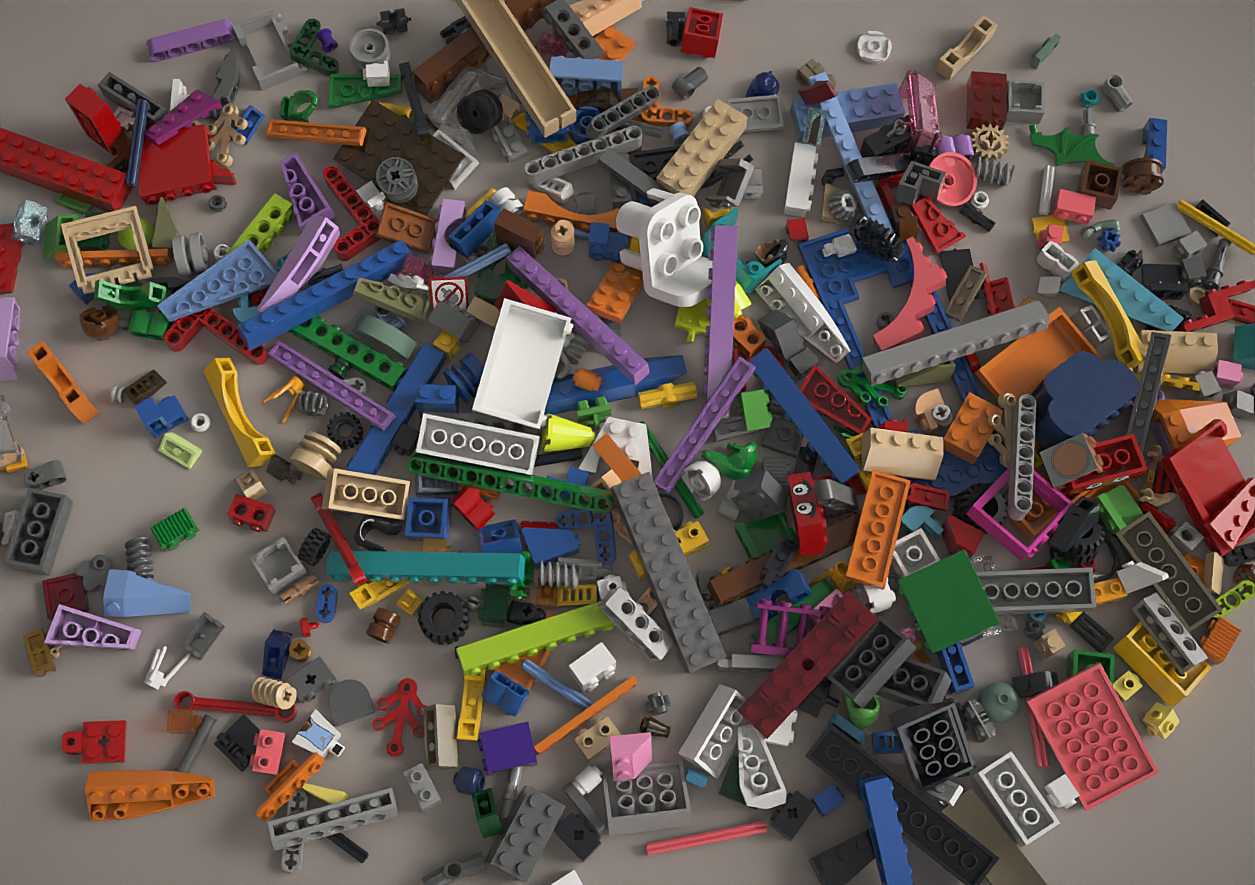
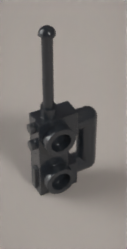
M939 133L934 134L931 146L923 145L922 148L914 146L909 156L911 161L929 166L931 161L937 157L935 144L940 136Z

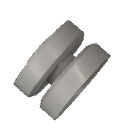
M369 28L357 32L351 38L349 44L354 66L359 72L363 73L366 65L373 63L384 64V61H388L390 66L392 60L388 39L384 33L377 29Z
M201 232L190 233L188 239L184 235L173 236V253L180 276L192 275L193 270L201 274L209 268L207 248Z

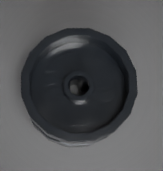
M479 89L459 101L456 114L459 123L467 132L482 134L500 123L503 118V106L495 93L487 89Z

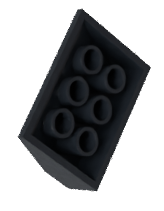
M954 701L910 706L889 715L911 780L920 793L976 768Z

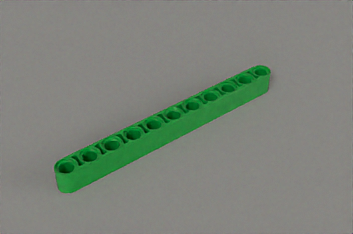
M419 452L407 461L408 470L414 474L584 510L606 513L615 504L613 495L608 490ZM416 460L420 461L421 466L417 465ZM434 463L439 466L440 470H437L434 467ZM452 467L457 469L458 474L453 472ZM470 471H473L477 478L473 477ZM489 475H492L495 481H491ZM507 479H511L514 485H510ZM526 483H530L533 489H529ZM545 487H549L552 493L546 492ZM563 491H568L571 497L565 496ZM582 495H587L590 501L584 500ZM601 499H606L609 505L603 504Z

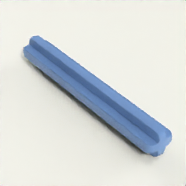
M503 244L443 277L469 276L510 254L511 249L508 244Z
M529 659L523 662L521 669L581 709L586 710L591 706L592 702Z

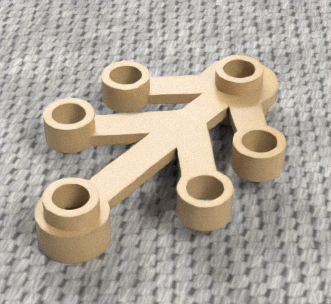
M233 103L226 104L222 108L221 116L214 124L209 123L206 126L211 132V136H214L212 140L208 139L209 152L213 151L222 139L221 151L216 156V162L224 169L230 167L233 162V158L228 154L230 136L238 146H242L246 141V138L231 126L233 120L235 121V126L240 130H244L248 125V122L239 116V110ZM224 123L222 129L217 133L218 128Z
M1002 393L998 398V404L1004 409L1005 427L1001 424V417L999 415H990L988 417V424L993 426L999 434H991L988 437V442L1000 453L999 461L1001 465L1009 468L1012 407L1016 404V398L1011 393ZM1002 438L1005 440V447L1001 443Z

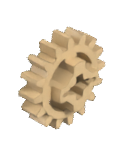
M984 124L981 128L977 127L971 134L973 151H975L974 156L979 155L981 160L988 158V162L991 158L995 161L998 157L1001 159L1008 150L1009 141H1006L1008 135H1003L1004 130L999 131L998 126L992 128L991 124L987 128Z

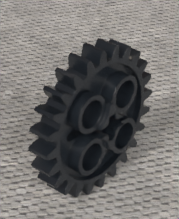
M858 216L849 224L848 231L850 232L849 235L853 237L852 240L858 242L856 245L861 246L863 251H868V254H872L874 258L879 257L881 261L885 260L887 263L889 261L894 263L904 253L903 244L899 242L900 238L895 237L896 234L892 233L890 228H885L883 223L880 225L877 220L873 221L870 217L867 219L865 216H862V218Z

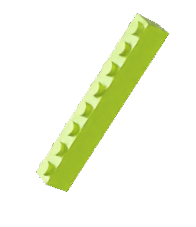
M599 601L456 648V653L464 676L468 674L469 676H475L481 673L480 670L486 668L493 670L498 668L501 663H514L519 660V657L525 655L532 657L537 655L538 651L544 649L550 651L557 648L559 644H571L577 641V638L583 636L584 638L594 636L595 632L601 630L603 632L610 631L616 625L597 607L601 602Z

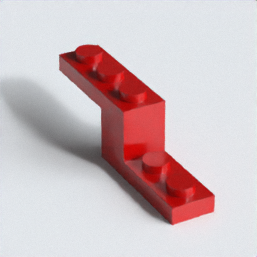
M1246 279L1237 282V286L1232 287L1229 284L1221 287L1220 291L1216 292V289L1205 292V296L1199 299L1204 315L1196 318L1197 321L1192 322V319L1180 323L1181 327L1175 329V331L1194 332L1234 318L1228 298L1255 289V280L1248 282Z

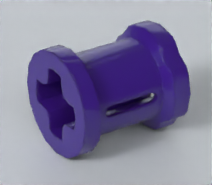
M324 28L316 34L317 39L323 45L322 49L324 52H332L338 47V43L332 38V32L328 28Z

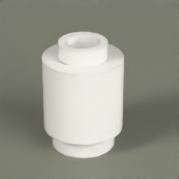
M588 765L574 778L575 781L572 784L584 796L586 793L589 794L602 781L600 776L603 774L595 765L593 767Z

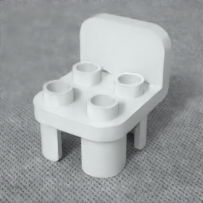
M656 188L647 191V197L660 201L659 204L649 207L631 201L624 204L617 214L616 225L618 231L639 238L641 252L639 254L623 249L620 251L621 262L626 266L643 272L644 289L650 297L679 307L693 306L707 298L708 287H711L712 280H708L709 268H712V261L701 255L703 252V242L700 240L699 229L700 208L697 205L696 199L691 195L681 192L672 194Z

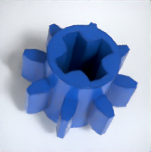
M1105 229L1102 235H1099L1097 238L1100 241L1098 247L1104 250V252L1110 250L1114 252L1116 247H1119L1121 244L1118 241L1121 235H1118L1114 230L1107 232Z

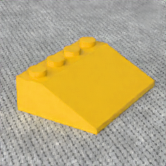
M1141 621L1112 648L1171 708L1183 700L1211 668L1206 661H1203L1196 668L1181 675Z

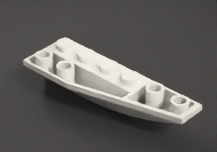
M790 263L779 265L755 289L772 311L777 309L788 317L794 318L798 324V333L835 363H838L850 352L842 334L826 309Z

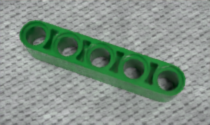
M824 578L811 588L813 593L811 596L797 604L793 602L792 606L799 607L800 604L812 605V608H815L835 589ZM789 612L786 635L799 626L801 613ZM780 613L767 622L765 637L767 644L775 645V641H777ZM758 630L751 635L754 641L757 639Z

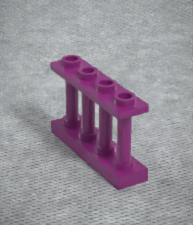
M766 599L754 602V606L761 608L758 636L755 642H749V651L752 653L788 656L806 636L809 614L821 615V620L832 607L820 606L819 609H813L812 605L800 604L799 607L792 606V603L780 601L778 605L772 604V600ZM769 609L781 611L778 638L775 641V645L767 644V640H765ZM789 612L801 613L798 640L795 647L787 646L785 642Z

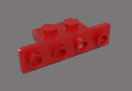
M983 262L979 263L980 269L988 274L985 264ZM988 274L984 280V286H982L983 295L988 300V303H986L988 314L992 316L1016 308L1009 278L1004 277L990 282Z

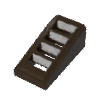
M153 369L122 392L136 406L140 401L153 396L167 382ZM154 377L158 383L155 384L151 379ZM148 382L152 387L148 388L145 384ZM143 387L146 391L142 392L140 388Z

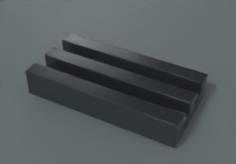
M1085 612L1080 614L1069 626L1099 653H1102L1114 639L1111 634ZM1082 618L1105 637L1107 641H1104L1093 629L1088 627L1082 621Z

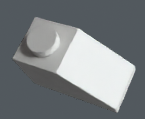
M1133 561L1122 565L1123 569L1117 571L1126 594L1163 581L1169 577L1167 573L1142 562L1136 564Z

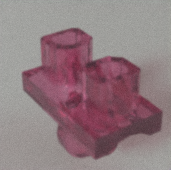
M542 32L538 42L535 44V48L544 54L566 57L568 53L564 41L558 38L555 33L550 35Z
M406 253L405 263L401 271H403L405 276L414 277L416 275L424 279L423 283L428 285L429 278H434L436 268L425 264L420 257Z

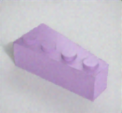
M14 297L0 298V381L18 380V373L15 372L14 365H18L15 347H19L16 331H19L20 307Z
M59 604L44 643L62 646L135 650L142 631Z

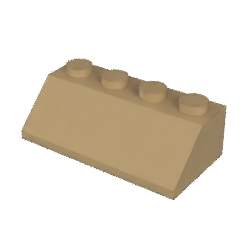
M1141 330L1138 333V337L1146 351L1152 332L1172 335L1163 374L1194 375L1200 371L1206 373L1214 370L1218 353L1217 333ZM1144 362L1136 366V373H1140V370L1143 369Z
M869 428L862 434V472L871 473L872 470H876L893 476L936 480L943 459V437L878 428Z

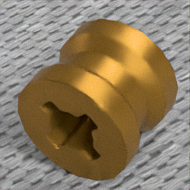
M295 640L289 647L290 655L297 662H306L311 657V647L304 640Z

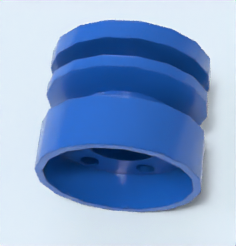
M468 353L459 360L462 369L453 364L451 370L446 369L443 372L448 385L456 386L458 397L466 404L471 401L470 395L473 398L476 397L477 392L474 387L479 388L484 370L482 363L472 353Z

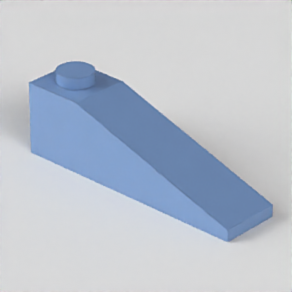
M110 569L103 596L104 616L133 617L187 613L191 611L190 592L168 584L162 585L154 582L155 579L143 578L130 570Z

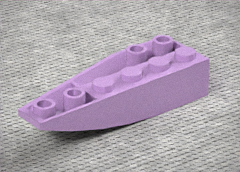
M312 214L257 308L258 312L262 313L296 295L323 265L340 235L338 226L327 217Z

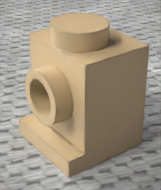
M1055 629L1032 643L1043 660L1066 646Z

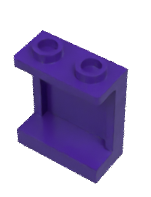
M529 722L480 733L481 739H478L480 751H484L485 759H482L484 771H488L489 776L494 775L493 773L526 765L530 767L538 765Z

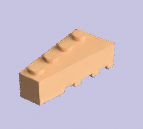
M582 0L569 5L592 36L642 8L641 0Z

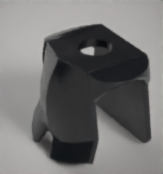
M364 516L355 532L354 539L357 545L368 551H387L385 547L365 540L366 534L372 529H377L387 535H398L402 529V523H392L376 516Z

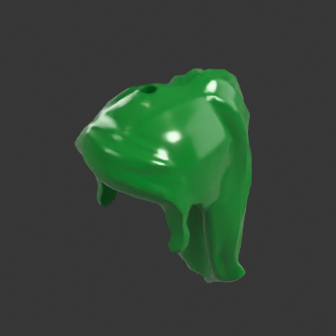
M753 441L744 446L736 445V443H733V446L728 443L727 448L734 450V452L727 456L710 450L701 451V458L709 460L724 476L734 480L750 476L751 468L757 460V444Z

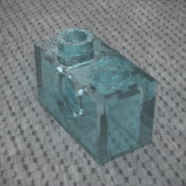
M29 200L20 203L11 238L32 246L41 241L44 236L43 226L48 219L46 214L47 207Z

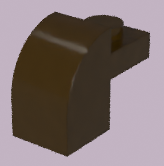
M126 133L111 144L118 156L107 164V167L124 173L128 169L132 139Z

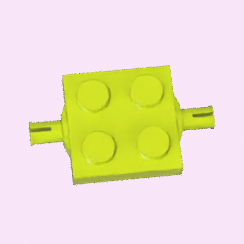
M707 298L693 306L678 308L674 327L688 332L686 339L688 344L689 341L690 344L694 343L695 334L706 335V326H710V318H706Z

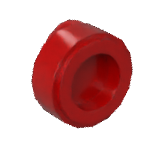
M307 617L300 618L303 637H311L310 630L318 628L319 623H309Z

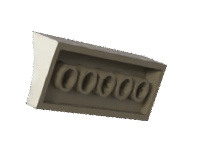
M972 788L961 794L954 806L948 805L941 810L942 813L999 857V860L985 877L989 885H1047Z

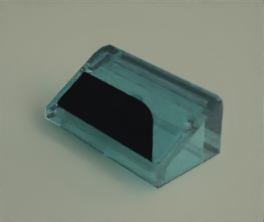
M809 107L803 136L804 143L820 147L827 113L824 109Z

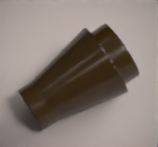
M644 716L639 732H651V736L668 738L671 726H667L651 716Z

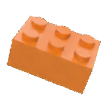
M969 392L943 438V449L973 465L988 441V437L994 430V427L988 424V417L993 414L1001 417L1004 410Z

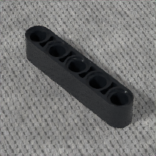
M908 153L858 158L849 162L846 167L853 182L859 183L881 180L904 173L911 159Z

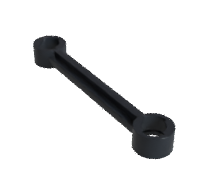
M409 61L400 63L399 68L419 139L430 137L429 128L416 89Z

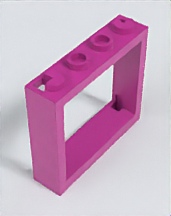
M1009 467L967 512V515L1022 562L1026 556L1031 558L1038 549L1035 548L1037 544L1042 546L1049 538L1046 534L1049 531L1052 534L1060 525L1058 521L1060 519L1063 520L1073 503L1033 470V491L1057 510L1058 513L1027 547L1024 546L982 510L1009 481Z

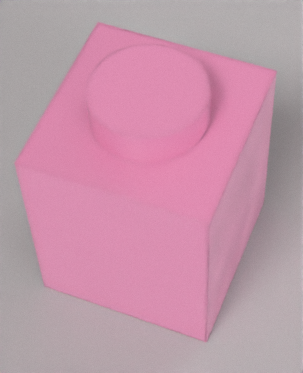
M1218 360L1214 366L1213 374L1219 386L1233 389L1240 383L1243 378V372H1241L1242 365Z

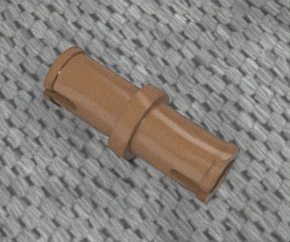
M311 573V575L299 583H293L294 586L279 594L284 604L288 605V603L300 595L304 596L306 591L320 584L314 573Z

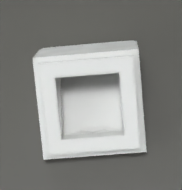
M1040 277L1037 294L1055 298L1059 292L1061 277Z

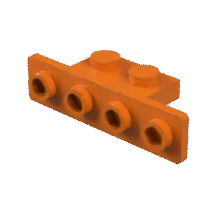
M314 752L301 766L293 759L263 788L270 797L255 811V814L264 822L273 817L276 811L284 803L288 802L291 796L299 788L303 787L307 780L314 773L318 772L326 761L317 752Z

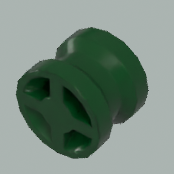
M337 356L335 363L330 365L328 370L337 378L344 380L346 372L352 369V365L345 359Z

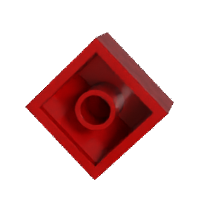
M950 514L942 524L944 529L942 536L949 554L954 555L965 550L969 558H971L975 554L985 532Z

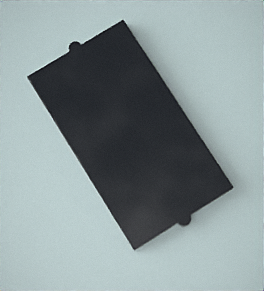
M954 248L950 251L940 252L942 268L947 275L946 289L949 302L969 266H973L970 249L957 250ZM979 291L977 292L974 300L980 298Z

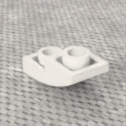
M399 273V275L390 274L388 281L395 285L413 290L427 291L430 288L423 283L424 279L416 275L410 277Z

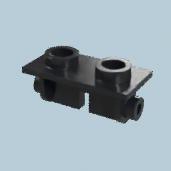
M1135 250L1128 251L1120 260L1122 264L1118 263L1117 266L1132 277L1133 272L1143 264L1142 250L1138 253Z
M808 445L806 447L801 446L793 474L811 472L812 476L818 457L817 451L813 453Z

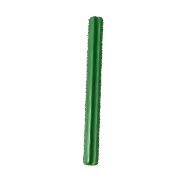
M647 427L649 450L662 468L669 458ZM680 477L674 487L694 518H699L703 515L704 511Z

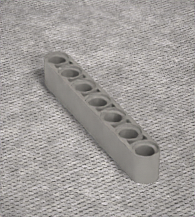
M630 126L604 135L599 139L590 140L529 161L524 166L525 179L527 183L535 185L596 164L608 147L616 153H628L636 150L642 145V130L637 126Z
M1024 394L1018 399L1012 412L1008 515L1016 521L1022 520L1032 507L1036 400L1029 394Z

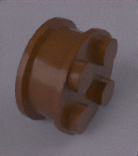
M1137 158L1126 162L1122 166V175L1124 176L1122 187L1127 192L1148 195L1160 188L1164 183V178L1160 174L1163 170V164L1157 159Z

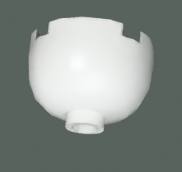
M697 461L684 469L685 474L682 475V479L691 493L694 490L699 495L697 497L699 500H708L718 491L721 479L718 469L706 461Z

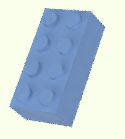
M563 56L551 57L550 72L566 96H577V93L582 91L608 90L610 88L617 99H621L623 61L600 60L597 58L582 59L580 57L565 58Z

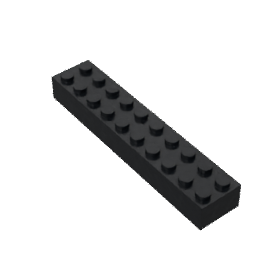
M831 723L805 755V757L861 802L862 797L858 781L878 775L887 776L893 784L892 796L898 805L897 818L903 827V833L901 834L964 885H980L999 860L998 856Z

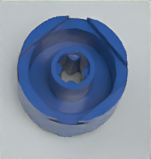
M583 106L576 111V122L570 124V138L576 145L593 140L586 135L585 130L591 120L601 114L597 108Z

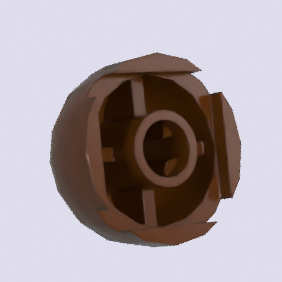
M102 306V310H96L95 307L90 308L79 316L83 332L87 336L100 341L109 339L119 327L117 310L112 307Z

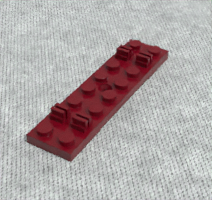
M846 591L737 711L768 739L878 618L849 591ZM806 660L811 662V667L808 669L803 665Z

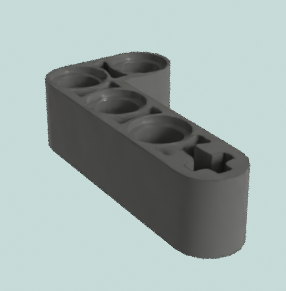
M830 479L814 483L818 504L822 505L825 519L836 518L859 509L854 489Z

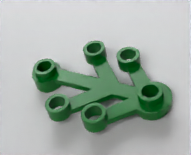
M862 362L853 370L843 369L838 373L837 380L839 385L845 388L849 387L862 405H866L871 400V397L879 409H884L888 405V399L885 396H880L875 389L890 392L895 400H901L907 394L906 386L898 387L897 384L891 385L887 383L871 386L867 377H858L863 372ZM858 385L863 386L867 392H862Z

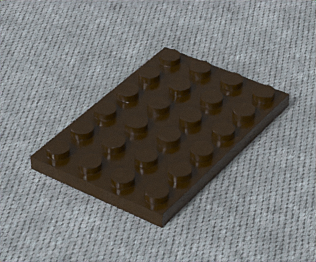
M372 99L355 125L365 127L367 130L363 145H342L333 160L366 181H372L380 189L376 181V172L379 165L391 157L406 159L412 165L417 176L418 190L416 195L404 204L427 216L465 156L431 134L428 138L419 139L416 125Z

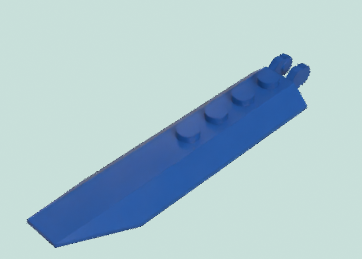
M683 355L643 358L648 362L649 374L637 385L631 382L614 365L590 370L602 377L598 391H589L575 386V381H573L574 374H569L562 379L555 377L544 415H555L578 410L579 401L587 400L589 407L596 406L595 399L605 396L607 403L636 397L638 392L654 390L663 384H669L687 373Z

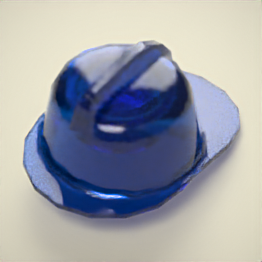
M772 71L759 73L753 79L747 90L746 98L777 95L780 85Z

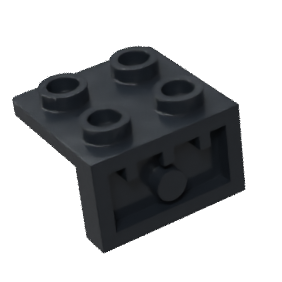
M1143 264L1141 266L1143 286L1159 299L1181 300L1189 291L1188 284H1181L1179 265Z

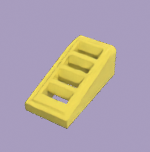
M304 784L302 787L306 792L329 805L345 801L349 797L345 792L311 784Z

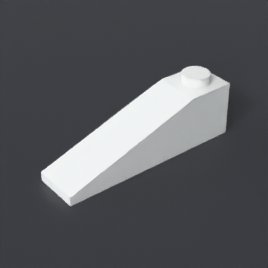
M752 724L738 727L739 783L746 805L769 809L786 803V789L763 735Z

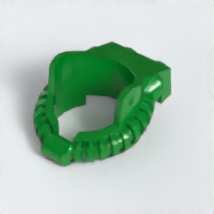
M311 90L297 91L293 93L294 96H290V99L287 96L283 97L279 114L286 121L309 122V115L311 116L319 101L316 94ZM311 103L304 111L297 112L302 104Z
M522 551L521 555L525 558L523 582H517L516 585H508V588L514 599L526 600V598H530V592L525 593L524 589H530V583L534 582V570L530 553Z

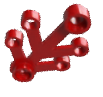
M410 678L401 680L397 686V691L387 698H380L377 701V707L380 711L388 710L390 704L401 698L400 705L384 717L376 718L372 722V726L376 731H382L387 724L396 719L392 741L386 747L387 753L393 758L401 756L404 751L403 745L400 742L405 719L412 728V733L416 738L424 736V727L418 724L408 709L409 699L417 708L416 712L421 718H424V716L419 711L427 706L423 705L417 696L418 686ZM410 685L411 689L404 691V686ZM382 701L387 702V705L384 708L380 707V703ZM378 721L382 722V726L380 728L375 727V724ZM417 728L422 729V733L420 735L415 734V730ZM392 745H398V750L392 752Z

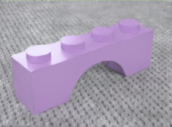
M443 199L442 205L438 207L440 219L435 224L437 236L433 238L432 249H434V253L429 258V266H432L433 273L449 274L456 270L457 252L446 243V234H450L452 230L456 229L465 220V201Z

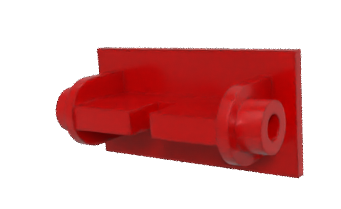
M1141 501L1139 504L1143 514L1150 512L1166 535L1175 527L1176 521H1174V518L1163 511L1159 512L1158 507L1146 501Z

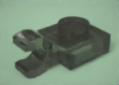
M277 454L271 456L266 469L268 474L282 482L287 479L292 484H295L296 480L300 481L303 475L298 470L290 469L291 463Z

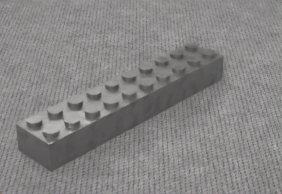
M650 472L612 486L610 491L686 673H691L726 658L723 646Z

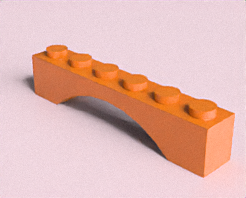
M528 190L523 213L524 218L530 221H542L548 225H554L559 220H567L573 223L574 228L590 232L591 222L610 224V232L621 233L616 225L617 214L620 210L618 208L598 215L577 214L558 206L547 194Z

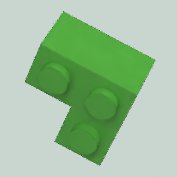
M764 389L738 393L736 400L739 413L742 412L744 430L752 431L769 428L770 423H772L771 412L767 411L766 404H769L768 394L764 393Z

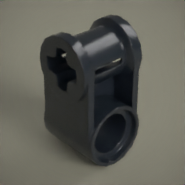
M511 601L506 621L516 625H529L544 620L546 613L543 609L536 608L530 602Z

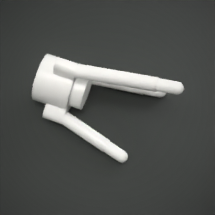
M164 646L161 653L160 649H157L144 683L156 689H159L161 685L165 687L168 680L187 661L191 653H188L163 678L164 673L158 671L167 647Z

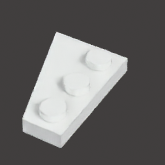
M438 129L433 136L465 156L450 179L451 184L456 190L479 165V162Z

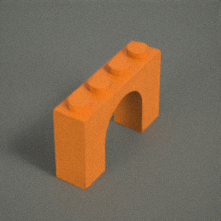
M44 341L27 351L37 367L57 389L58 395L82 424H85L99 414Z

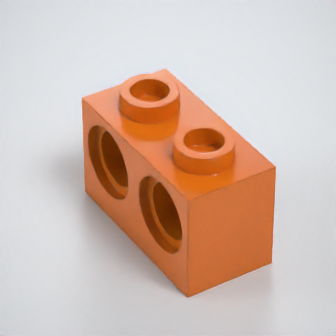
M741 314L734 319L733 345L749 360L751 355L756 354L765 346L766 336L760 329L757 330L753 326L752 321L748 317H744ZM736 327H741V328H743L744 330H743V331H737L735 328H736ZM752 339L755 340L757 343L751 344L748 342V340Z

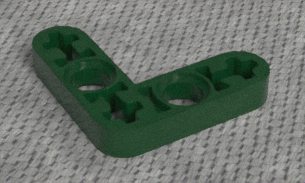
M308 19L290 48V58L325 75L337 74L339 63L336 59L311 49L317 39L316 34L321 30V24L317 19ZM308 38L310 42L304 43L301 39ZM312 57H316L319 59V61L314 63L311 62L309 59Z

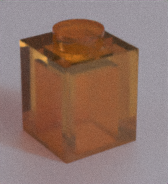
M168 710V732L171 734L197 732V728L200 726V716L196 711Z

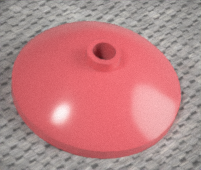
M946 152L935 157L929 164V167L946 172L945 180L947 181V185L944 182L937 201L951 207L959 206L969 201L977 186L976 172L971 162L963 155L955 152Z

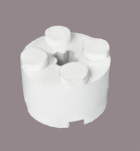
M888 577L884 590L852 581V585L856 584V589L853 590L854 597L873 614L890 609L892 602L896 600L893 590H890L888 585Z

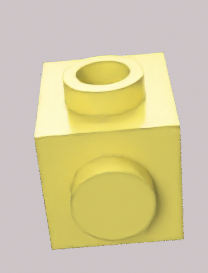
M1129 670L1116 679L1113 684V688L1122 703L1143 686L1140 683L1139 677Z

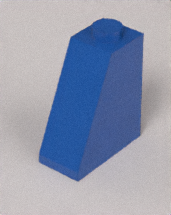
M521 529L535 569L540 568L541 560L544 566H546L549 561L551 563L557 562L558 557L567 558L580 553L579 546H582L578 535L574 536L572 530Z

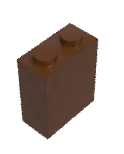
M503 208L494 222L496 240L508 244V246L514 249L520 246L535 259L538 254L543 252L545 247L543 227Z

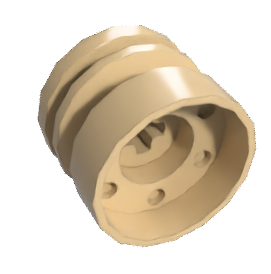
M306 431L303 436L305 439L300 441V445L304 449L296 448L289 461L304 473L314 478L325 480L327 471L331 469L327 462L335 463L337 460L336 456H339L342 450L329 438L313 431Z

